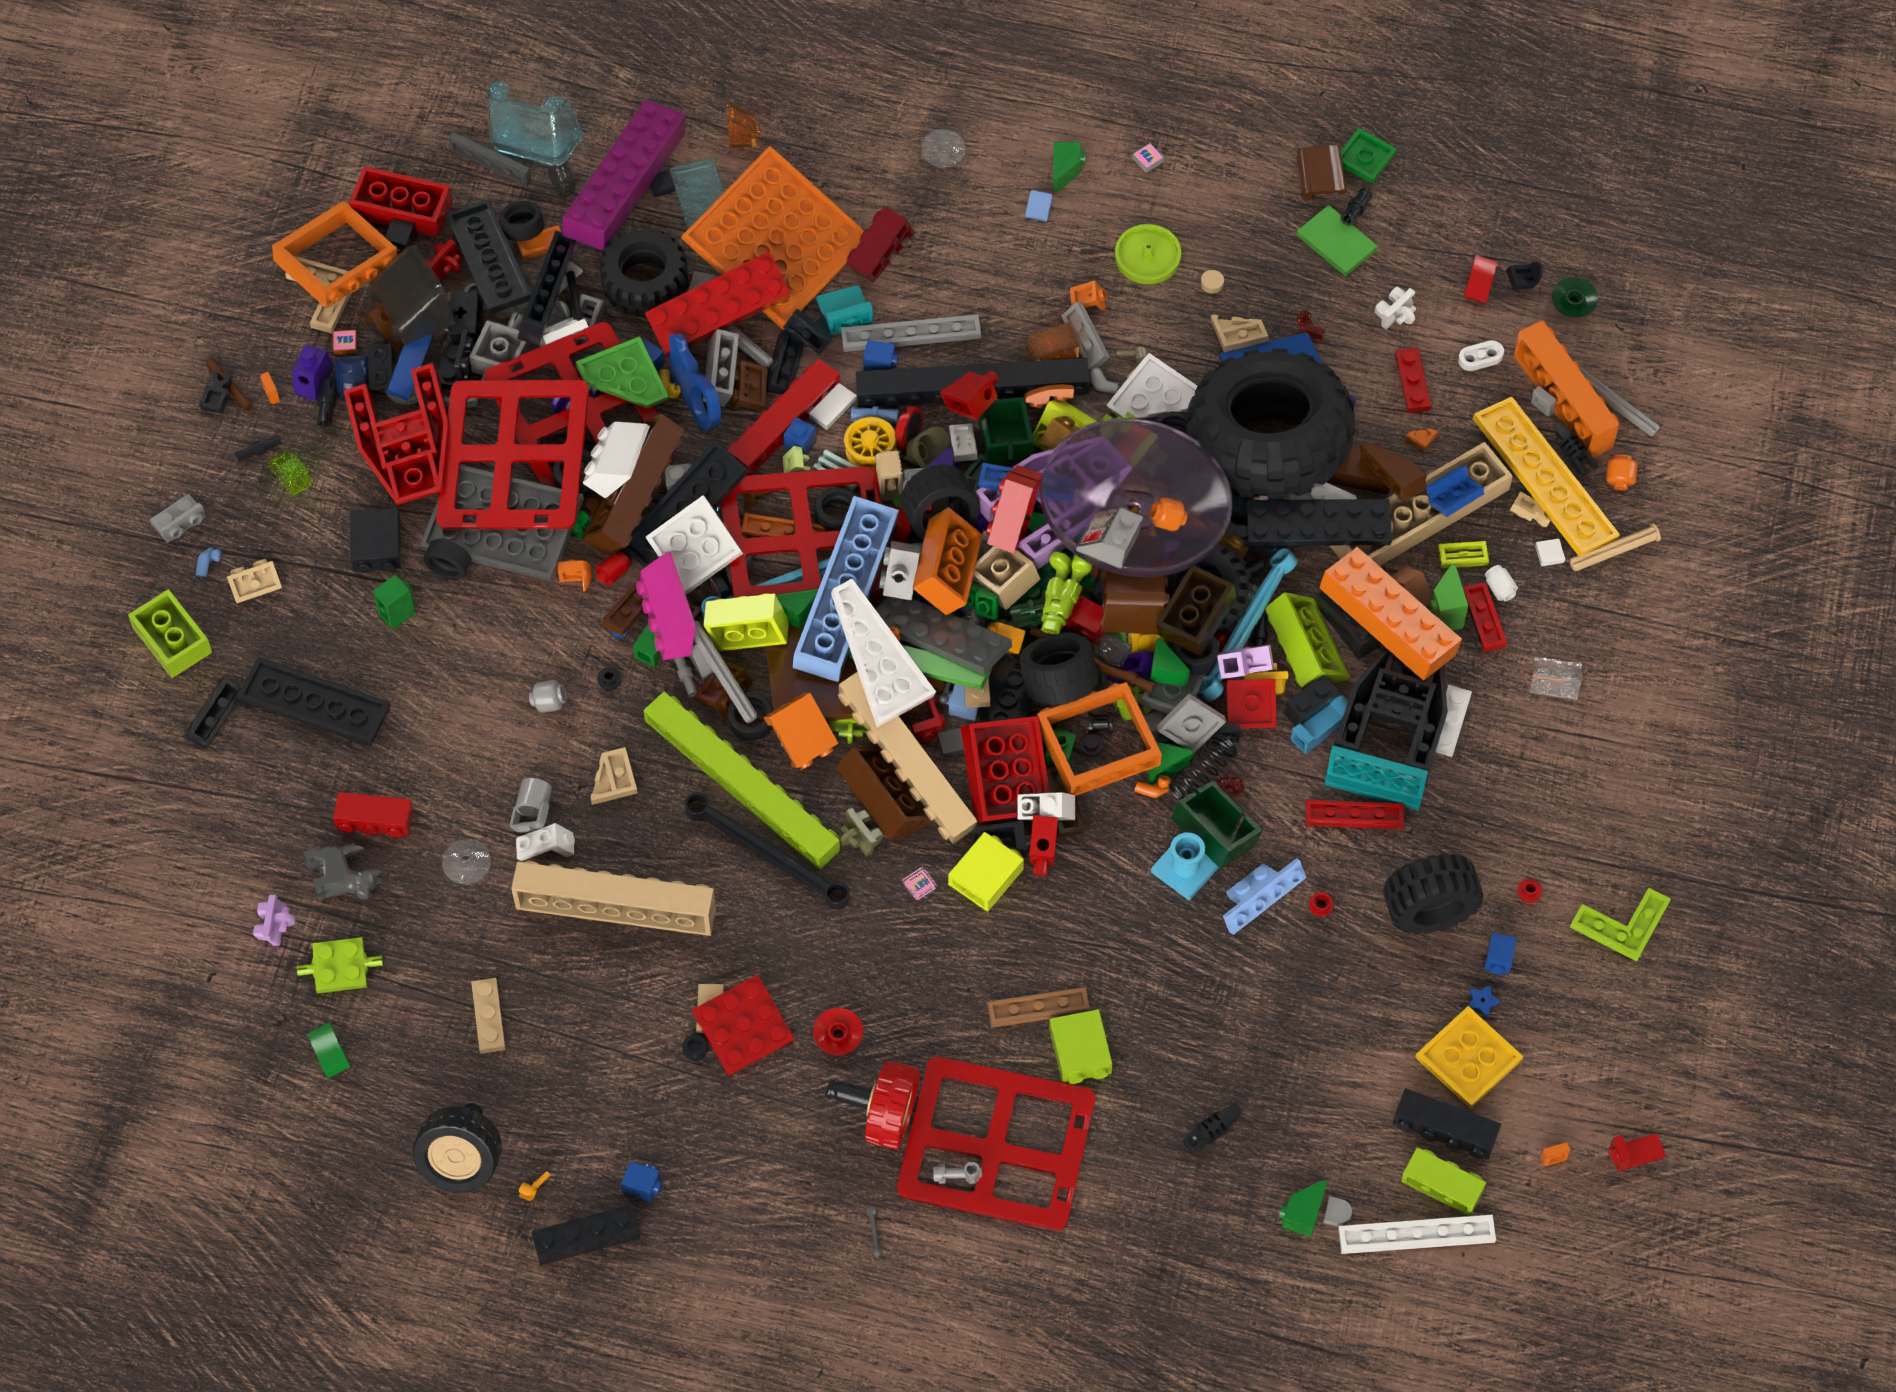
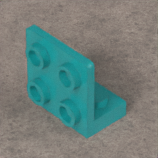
M859 285L816 297V302L821 314L825 317L830 335L841 333L842 327L873 324V308L870 301H865Z

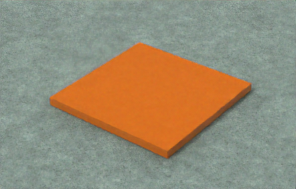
M769 146L682 235L681 239L721 275L770 252L791 297L762 312L784 330L783 326L795 310L798 309L802 312L847 264V257L850 251L854 248L856 249L860 243V237L864 230L776 150Z

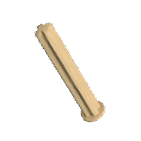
M1652 523L1646 529L1605 544L1583 556L1572 557L1570 565L1574 571H1578L1655 540L1658 542L1661 540L1660 532L1657 526Z

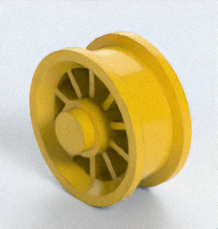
M861 418L853 422L846 430L844 436L846 457L848 462L857 467L870 466L876 470V454L886 450L897 451L895 431L887 421L881 418Z

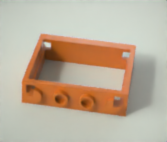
M345 201L340 202L272 245L273 261L325 308L339 302L351 292L357 291L359 287L368 281L374 280L379 274L387 269H391L397 263V248ZM347 223L378 250L379 253L326 286L294 256Z
M1127 682L1112 684L1105 690L1088 693L1087 696L1077 701L1054 708L1047 707L1037 713L1041 737L1068 794L1077 796L1158 767L1161 764L1162 753ZM1123 699L1147 750L1074 776L1050 724Z

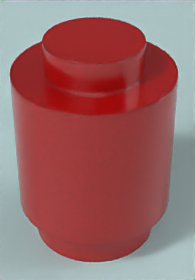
M620 551L612 553L596 567V577L602 584L612 585L628 572L631 562Z

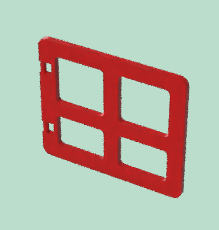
M600 322L583 329V331L568 335L522 354L515 359L495 365L486 370L484 379L485 381L513 380L551 364L557 370L561 380H581L569 358L571 355L595 345H601L604 350L619 345L620 342L612 327L606 322ZM586 336L588 342L577 346L574 340ZM521 363L523 369L512 373L509 367ZM608 393L596 398L589 396L586 427L596 445L599 442V439H597L599 432L603 427H606L600 415L632 402ZM494 398L501 410L502 398ZM632 403L642 422L658 416L654 406L645 408ZM570 408L533 424H528L519 409L516 430L518 445L537 444L538 440L567 429ZM528 462L539 484L558 488L554 482L553 472L547 462ZM586 474L581 475L580 482L584 481Z
M583 380L455 382L451 387L448 411L449 431L442 492H439L436 517L438 525L442 529L572 528L576 523L589 398L587 383ZM470 398H502L498 441L496 444H463L467 401ZM522 398H571L566 443L515 444L519 402ZM463 462L495 463L491 506L489 509H455L459 470ZM564 462L560 507L555 510L508 509L514 463ZM465 516H477L476 523H464ZM536 516H548V523H535Z
M870 466L745 476L720 504L722 521L743 552L742 555L729 563L733 597L758 596L765 593L779 595L819 589L822 579L819 574L816 551L834 549L840 531H813L807 489L855 484L860 488L862 499L867 500L866 493L874 492L875 503L882 505L876 470ZM787 490L790 493L796 533L792 535L744 538L741 532L736 496L744 493ZM797 552L799 554L803 577L802 582L751 586L749 584L745 559L747 556ZM887 565L881 566L871 594L883 593V589L879 588L881 571L887 570Z
M942 1057L931 1058L927 1063L897 1184L898 1194L903 1198L1051 1230L1059 1231L1064 1229L1068 1223L1095 1104L1094 1092L1085 1087ZM944 1078L984 1085L998 1090L986 1138L982 1139L944 1131L931 1126L941 1082ZM1022 1093L1072 1105V1112L1061 1154H1053L1006 1143L1007 1131L1017 1094ZM1076 1116L1084 1117L1082 1129L1074 1128ZM933 1147L979 1157L982 1160L980 1166L982 1168V1177L976 1183L975 1190L973 1192H966L920 1182L918 1175L925 1149ZM1008 1163L1054 1173L1056 1175V1182L1050 1206L1048 1208H1040L995 1198L993 1191L1000 1164ZM1060 1188L1068 1190L1066 1202L1057 1200Z

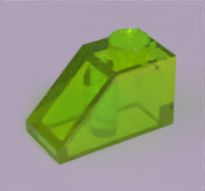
M286 450L267 462L269 468L292 497L312 485L309 471L296 454Z

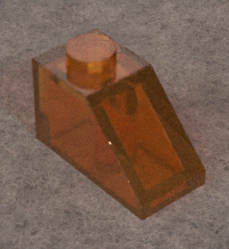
M727 103L729 148L756 147V138H760V124H755V115L733 103Z

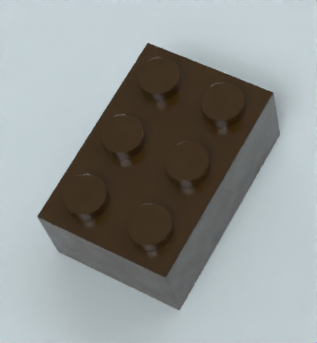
M1191 565L1156 623L1159 636L1201 656L1237 597L1234 584Z

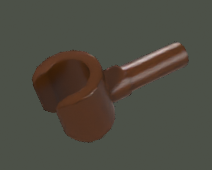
M773 491L744 493V498L742 499L744 507H755L757 505L756 499L773 493Z

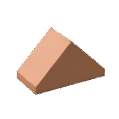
M1404 567L1391 575L1393 579L1426 608L1429 607V601L1432 600L1433 595L1423 572Z

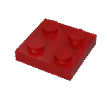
M1275 679L1226 680L1228 723L1240 726V729L1277 728Z

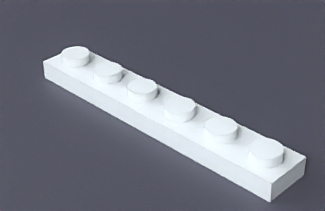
M1493 1215L1339 1226L1338 1228L1341 1254L1495 1243L1496 1241Z

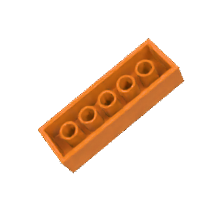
M1541 320L1519 331L1514 358L1536 388L1540 386L1557 399L1554 413L1569 432L1573 430L1593 458L1613 449L1619 428V420L1615 414H1611L1608 410L1605 400L1597 395L1591 381L1581 373L1578 363L1572 361L1566 347L1556 339L1553 329Z
M1358 547L1325 571L1319 588L1423 681L1456 656L1462 639Z

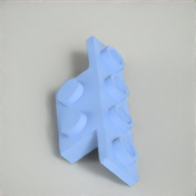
M1296 858L1279 872L1263 863L1227 891L1229 899L1237 904L1223 915L1231 934L1237 933L1306 879L1299 859Z

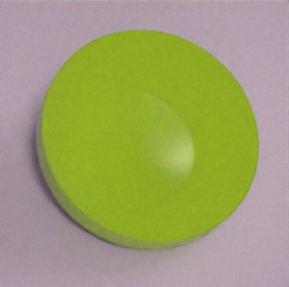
M1142 224L1128 229L1120 236L1115 247V262L1120 272L1126 278L1140 284H1157L1169 279L1177 271L1181 261L1179 241L1169 230L1158 225Z

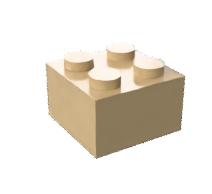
M994 546L976 562L972 578L973 583L994 592L998 596V605L1005 610L1040 580L1034 563L1016 550L1015 553H1011Z

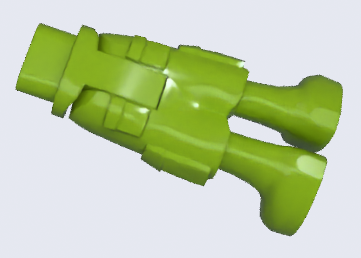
M1051 553L1049 562L1056 570V577L1049 580L1047 590L1045 591L1046 599L1041 618L1043 622L1041 630L1043 632L1059 634L1061 627L1066 625V620L1072 614L1074 604L1079 600L1082 591L1080 582L1091 571L1093 566L1092 560L1084 555H1075L1073 560H1071L1064 553ZM1072 570L1071 578L1067 579L1068 575L1071 573Z

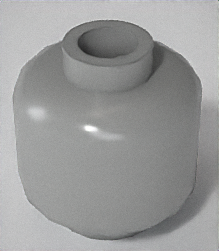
M553 679L534 684L532 692L529 693V700L531 705L535 706L540 713L560 710L567 701V694L564 685L559 684L558 681Z

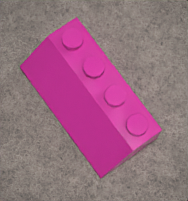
M666 552L642 569L640 579L636 581L637 593L642 595L643 611L645 614L648 613L649 630L655 634V648L657 651H660L663 660L691 656L696 630L672 553Z

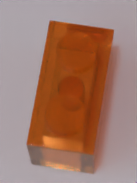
M1069 322L1026 336V350L1031 361L1075 359L1079 357L1080 344Z

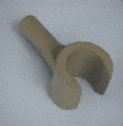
M1138 347L1135 351L1116 350L1117 356L1135 357L1137 364H1140L1148 355L1144 347Z

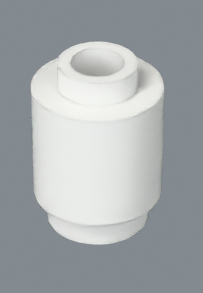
M1496 565L1485 573L1486 583L1497 600L1509 601L1515 597L1518 586L1505 568H1502L1501 565Z

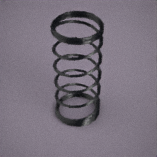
M1219 733L1213 734L1206 743L1207 748L1199 749L1198 757L1190 759V766L1182 768V775L1174 776L1168 785L1170 791L1177 799L1181 800L1185 796L1176 785L1180 786L1188 795L1192 793L1186 785L1176 780L1177 777H1182L1194 792L1197 790L1187 780L1196 785L1198 789L1200 788L1197 783L1184 776V769L1191 768L1195 776L1204 784H1207V782L1202 780L1195 771L1203 775L1208 783L1210 782L1203 772L1192 767L1194 759H1199L1209 773L1218 776L1217 769L1210 762L1200 757L1202 750H1207L1212 759L1220 766L1227 767L1223 757L1208 748L1209 742L1212 741L1216 749L1223 755L1230 758L1237 756V749L1230 739ZM1215 737H1219L1220 739L1224 740L1229 746H1227L1225 743L1219 740H1216ZM1218 743L1224 745L1232 754L1225 751ZM1212 753L1217 755L1224 762L1225 765L1217 761L1215 757L1212 755ZM1203 761L1209 764L1216 771L1217 774L1210 771L1205 766Z

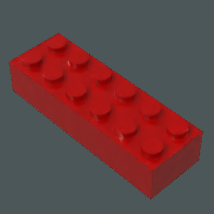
M767 252L645 312V315L668 358L670 357V334H682L689 348L711 337L717 329L725 330L790 298L791 295L770 252Z

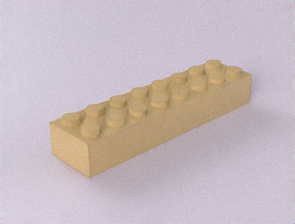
M1483 442L1428 474L1426 487L1459 466L1465 465L1469 477L1483 486L1484 495L1446 517L1430 505L1427 490L1422 491L1403 503L1394 494L1387 498L1390 501L1391 545H1336L1330 547L1340 559L1358 547L1376 564L1381 566L1509 491L1513 475L1489 446Z
M534 861L517 862L511 888L517 910L711 936L716 912L714 888L704 884L693 886L686 885L681 881L664 882L653 877L642 879L630 874L620 876L612 875L607 871L590 872L579 867L568 869L557 864H550L549 866L539 865Z

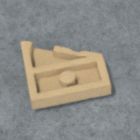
M1211 315V323L1224 352L1268 342V334L1262 320L1243 319L1241 317L1223 320L1218 319V315Z
M626 748L602 753L599 770L595 777L593 794L591 793L590 797L592 805L637 794V787Z

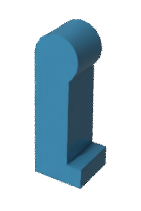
M1340 695L1302 725L1299 723L1292 729L1291 741L1305 754L1310 752L1340 727L1348 700L1343 695Z

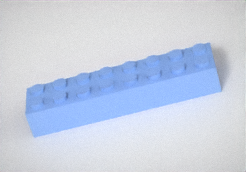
M856 496L853 497L795 650L792 668L839 682L850 647L831 592L835 587L853 579L869 601L884 560L886 546L889 547L897 525L899 510Z

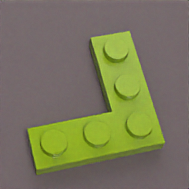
M1648 888L1628 926L1582 904L1570 928L1638 961L1667 909L1671 898Z

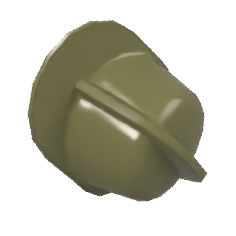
M938 426L931 427L911 438L907 443L906 455L903 458L904 460H909L913 466L925 468L948 447L952 446L951 439L943 428Z

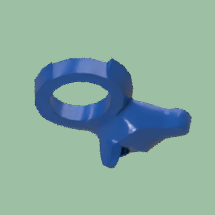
M670 334V376L672 382L675 383V386H680L686 404L701 429L710 430L718 427L721 422V407L715 387L704 376L703 372H698L699 365L689 351L685 337L682 334ZM701 391H702V393H703V395H704V398H705V400H706L707 411L705 410V407H704V404H703V401H702Z

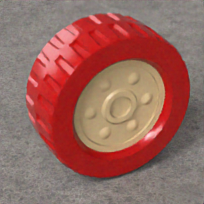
M886 1061L873 1089L842 1081L836 1082L834 1079H831L827 1087L826 1098H833L838 1102L867 1109L866 1141L881 1147L897 1150L902 1146L910 1124L919 1086L920 1070L903 1063Z

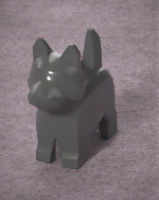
M352 843L341 848L325 846V848L322 847L319 850L312 849L303 852L308 873L312 874L316 869L321 871L320 874L322 876L313 880L318 902L327 897L355 892L361 900L367 899L375 885L383 882V879L376 877L382 872L381 869L357 871L349 869L346 859L363 851L364 848L362 846Z

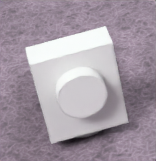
M554 823L517 837V859L523 861L550 850L566 858L574 855L575 839L573 832Z

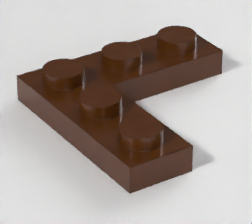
M636 582L602 621V626L621 636L626 633L644 612L642 607L643 598L642 595L637 593ZM688 602L693 619L696 621L701 615L702 609Z

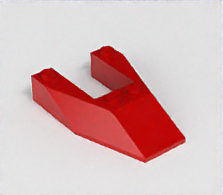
M433 363L411 369L420 410L381 422L378 420L373 396L366 384L343 390L358 450L396 505L442 492L449 421L440 377Z

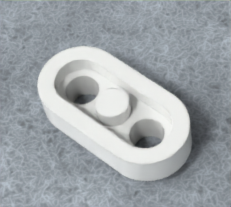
M1487 341L1468 346L1460 351L1458 363L1461 368L1467 371L1493 366L1502 361L1504 348L1497 341Z

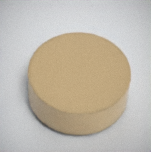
M1208 270L1202 275L1201 287L1205 292L1218 293L1222 290L1224 277L1219 271Z

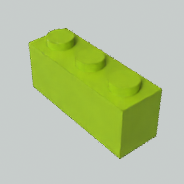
M1418 1147L1403 1172L1401 1182L1467 1216H1471L1486 1186V1182L1479 1175L1467 1173L1461 1170L1457 1164L1451 1161L1445 1162L1437 1158L1432 1151L1422 1150Z

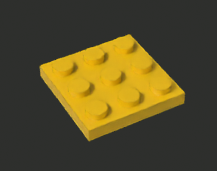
M1469 1006L1415 1056L1423 1066L1470 1109L1523 1060V1056Z

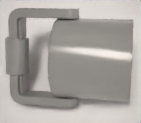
M526 778L521 781L516 805L513 808L510 828L516 832H528L544 827L552 792V786L549 783L536 778ZM521 815L537 819V821L519 823Z

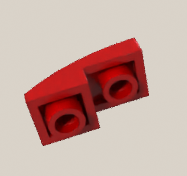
M1475 255L1463 295L1464 298L1483 304L1486 303L1497 261Z

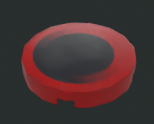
M908 406L906 414L902 413L899 417L895 430V440L898 441L896 448L899 451L906 452L907 443L911 438L922 432L923 412L919 407Z

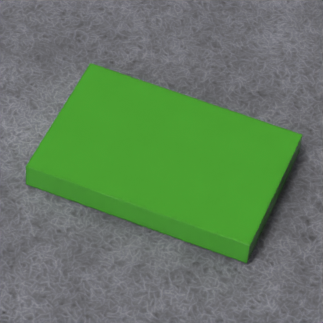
M1328 205L1297 230V236L1346 277L1375 253L1378 246L1355 226H1347L1348 221L1343 224L1340 219L1341 215Z

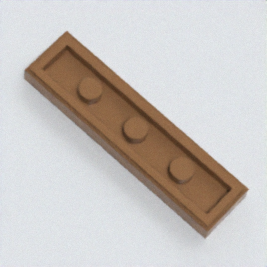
M1086 987L987 1002L991 1028L1048 1020L1090 1011Z

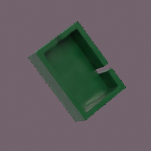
M1024 397L995 400L978 418L986 463L1009 467V463H1013V466H1016L1031 455H1034V440Z
M1213 780L1197 789L1196 793L1192 792L1178 801L1171 820L1184 833L1196 834L1203 840L1205 854L1220 869L1253 849L1262 833V829L1248 815L1244 817L1238 832L1236 831L1244 811Z

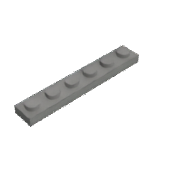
M976 314L842 327L841 335L843 352L865 350L868 340L895 344V347L981 339L979 315Z

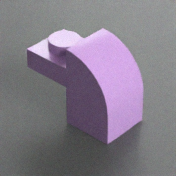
M1270 645L1242 647L1224 651L1217 655L1221 679L1245 676L1251 672L1274 669Z

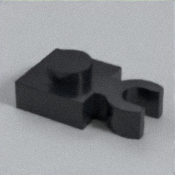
M218 371L213 374L214 384L213 386L206 385L199 403L201 409L223 414L231 394L226 389L232 384L230 374H226L223 381H220L221 374Z

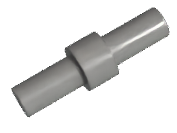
M684 657L674 658L678 667L677 674L680 682L684 683L688 696L694 697L697 690L692 680L694 675L691 668L687 667Z

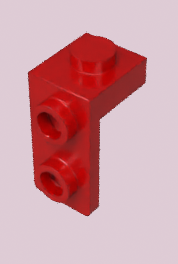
M936 694L925 701L931 719L912 724V735L918 743L932 741L938 737L939 732H942V726L946 725L943 713L938 712L936 705H938Z
M1657 1134L1625 1142L1623 1135L1612 1139L1608 1148L1609 1157L1615 1164L1618 1172L1664 1159L1666 1155Z

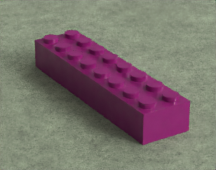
M645 99L564 214L563 236L603 251L684 136L686 114Z

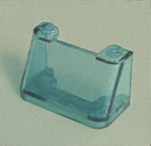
M494 80L487 91L490 141L494 149L551 166L564 164L584 137L568 99L556 96L549 97L543 102L541 107H536L507 99L510 93L509 86L504 82Z

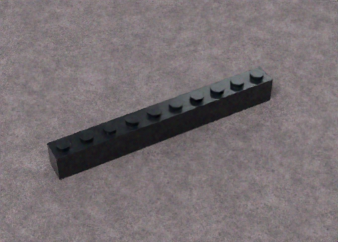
M1088 358L856 371L858 407L873 408V406L895 407L909 404L917 406L926 403L943 404L945 402L940 393L943 389L969 372L983 376L989 370L994 371L999 378V381L993 385L998 395L997 399L1024 397L1025 393L1031 390L1061 384L1073 385L1074 396L1089 394Z

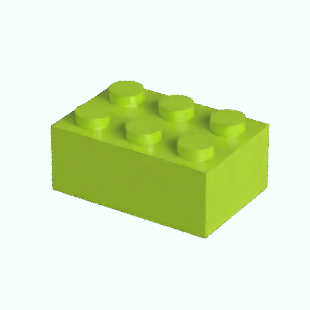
M169 589L128 614L134 631L171 678H174L212 653L207 637Z

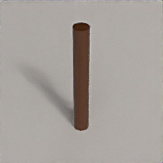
M209 358L206 361V365L213 373L218 371L221 374L220 381H223L226 373L213 358ZM232 381V384L227 388L228 391L246 411L251 409L252 403Z

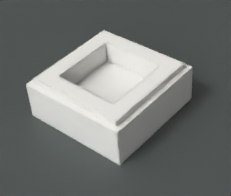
M1560 539L1536 542L1535 547L1541 567L1564 563L1565 557Z

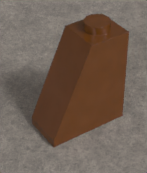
M1381 442L1371 443L1372 445L1382 448ZM1361 445L1351 447L1341 467L1328 480L1329 483L1381 494L1390 493V489L1361 459Z

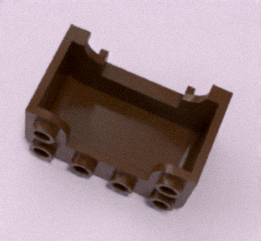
M1137 537L1121 569L1098 560V573L1102 574L1103 584L1102 610H1104V616L1101 622L1102 632L1159 635L1156 623L1169 603V593H1165L1168 586V577L1163 576L1166 573V560L1162 559L1165 554V543H1161L1160 538Z

